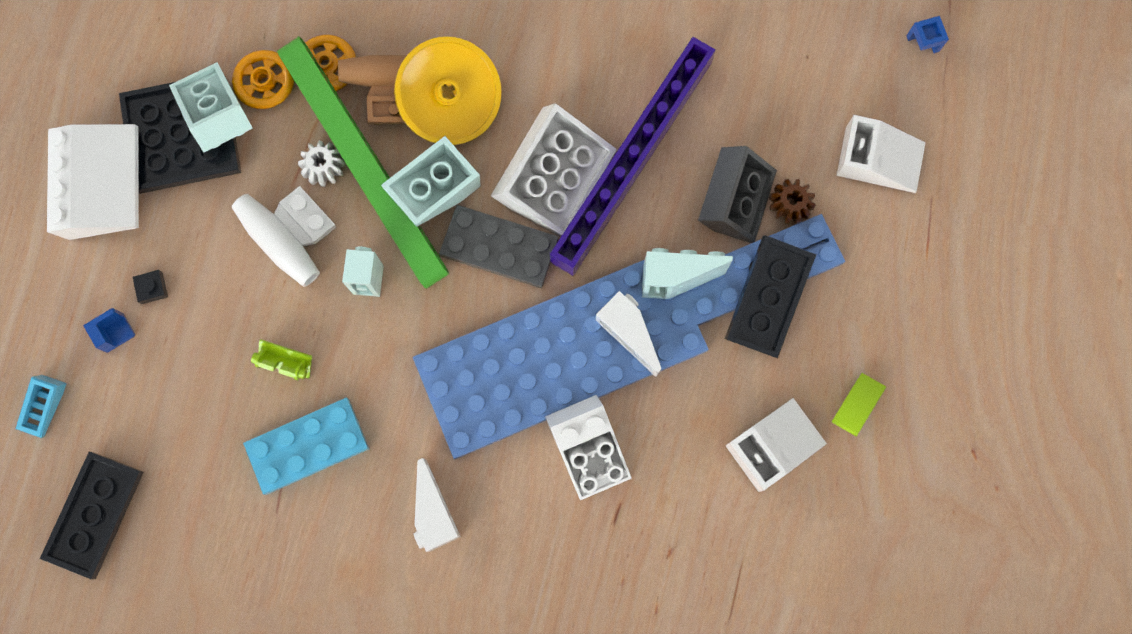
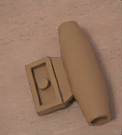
M367 55L338 60L339 82L371 87L366 97L368 125L406 124L396 106L394 84L397 71L407 55Z

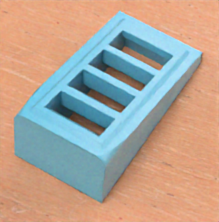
M45 375L31 377L15 429L43 438L63 396L67 383ZM43 387H44V388L50 389V391L47 392V391H44V390H42V389H43ZM38 398L47 399L46 403L38 401ZM33 409H40L43 411V413H36L33 411ZM29 418L40 421L39 426L29 423Z

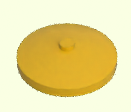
M437 37L419 44L404 58L395 78L394 95L399 114L416 135L432 143H436L446 136L453 145H458L477 138L492 124L500 107L501 83L493 62L475 44L456 37Z

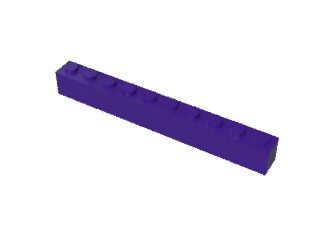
M695 37L691 38L551 251L550 262L574 276L712 64L716 49Z

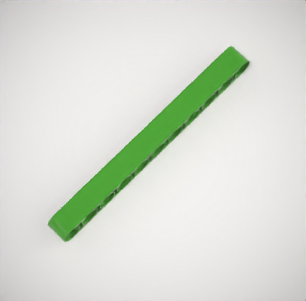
M298 36L277 50L284 65L420 283L427 289L449 274L448 269L421 226L416 227L382 188L381 185L390 179L388 173L303 39Z

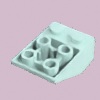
M654 248L652 252L647 251L643 265L642 297L670 299L725 275L733 261V256H725L724 252L719 251L709 252L708 255L697 254V251L681 250L680 253H669V250L664 248Z

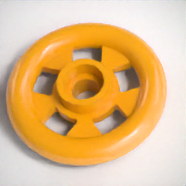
M319 35L306 41V45L325 75L328 76L327 78L335 91L345 87L348 83L339 82V77L334 73L338 69V60L356 57L350 44L334 35ZM324 45L325 51L317 54L314 53L313 50ZM336 48H339L344 53L340 58H337L333 53ZM323 60H329L327 65H321Z
M259 50L249 53L237 63L232 74V87L235 95L242 103L255 109H269L281 104L290 95L294 86V79L277 52L270 50ZM263 61L264 67L260 66L253 69L252 64ZM275 65L282 69V72L278 75H275L271 69ZM243 76H250V85H243ZM263 78H268L265 83H260ZM276 83H279L282 87L275 94L271 90L275 87ZM255 90L264 93L262 99L252 97Z

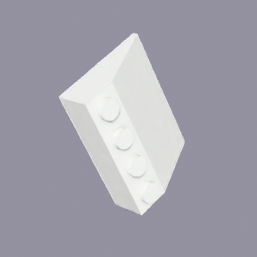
M556 103L545 106L540 111L491 196L510 210L561 237L607 168L617 149Z
M135 124L67 125L48 129L47 232L73 240L139 228L138 126Z

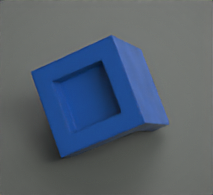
M940 16L915 22L906 35L908 41L917 40L921 51L932 48L933 53L940 52L949 40Z
M114 308L109 309L83 325L95 348L106 353L135 336L125 315Z

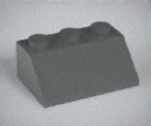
M747 146L721 147L698 221L714 232L754 243L777 170Z

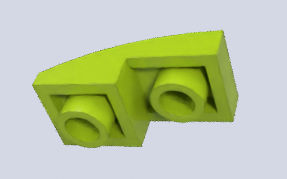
M861 373L833 418L832 423L857 437L886 386Z

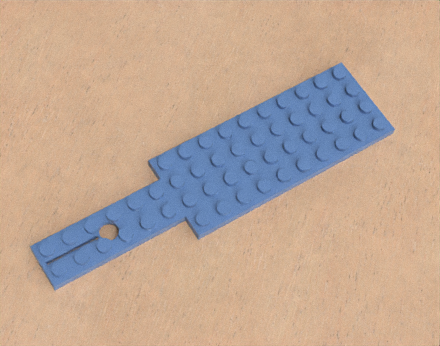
M822 214L769 236L817 254L808 279L845 263L843 255ZM761 240L725 254V256H733V261L725 275L673 298L642 297L643 265L645 261L643 260L414 356L413 360L453 458L458 459L546 421L545 416L597 395L600 398L653 375L596 321V314L619 291L624 296L626 294L631 295L638 302L637 308L643 317L662 368L661 371L707 352L709 349L698 326L735 311L750 271L749 266L755 258Z

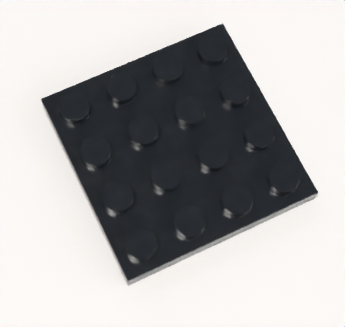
M175 82L119 93L123 124H135L138 126L139 194L241 173L236 137L216 148L203 152L189 130L169 85Z

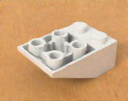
M853 115L846 126L836 176L916 193L925 142L883 121Z
M597 395L545 416L580 500L631 479L604 406Z
M792 398L725 446L757 491L760 492L784 477L827 443L794 398Z

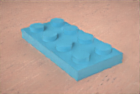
M347 397L243 443L263 495L270 494L369 450L350 400Z

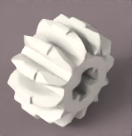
M319 140L317 147L308 143L309 152L301 151L300 155L303 160L298 161L299 167L303 169L301 175L304 178H309L308 181L312 185L319 181V184L325 187L327 180L335 184L334 176H343L340 168L345 166V161L341 159L342 156L330 142L325 146Z

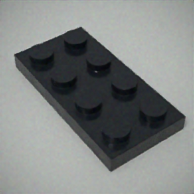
M763 235L724 339L778 358L817 254Z
M89 451L39 559L88 579H96L144 472Z

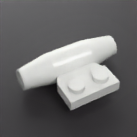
M300 186L279 202L274 214L249 194L242 195L233 203L232 209L249 236L281 270L303 287L311 284L319 276V270L303 246L318 243L333 231L336 226Z

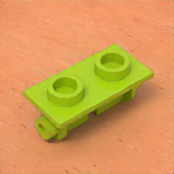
M261 339L259 340L258 353L255 352L251 358V363H254L255 367H261L270 371H274L277 368L280 374L292 377L295 380L310 378L312 355Z

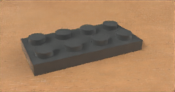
M456 205L439 255L446 259L542 289L551 263L550 253L559 238L553 234Z

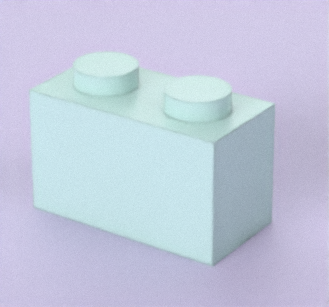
M358 246L355 247V250L346 249L342 282L353 295L380 297L384 265L371 248Z

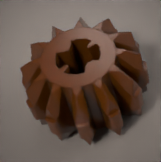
M786 179L783 185L777 184L775 186V193H771L769 196V200L773 202L769 207L770 210L778 211L775 219H780L783 216L785 217V225L789 224L791 219H793L795 224H799L802 218L808 219L811 216L810 211L814 210L816 204L812 202L815 198V193H807L810 187L809 184L801 187L800 179H796L793 185L789 179ZM789 198H792V199L795 200V201H794V204H795V205L790 204V201H791V200H789Z

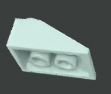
M218 62L169 85L189 130L203 152L216 148L222 143L253 129Z
M444 136L381 186L417 227L463 201L477 190L481 184L480 174Z

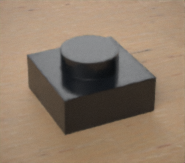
M155 270L132 277L138 303L145 304L168 297L162 271Z

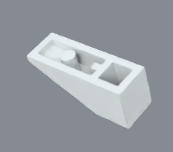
M619 291L596 314V321L656 377L662 368L641 312L637 308L639 304L631 295L626 294L624 296Z
M421 458L417 462L415 527L417 532L413 534L419 548L424 547L426 552H430L461 536L427 460Z

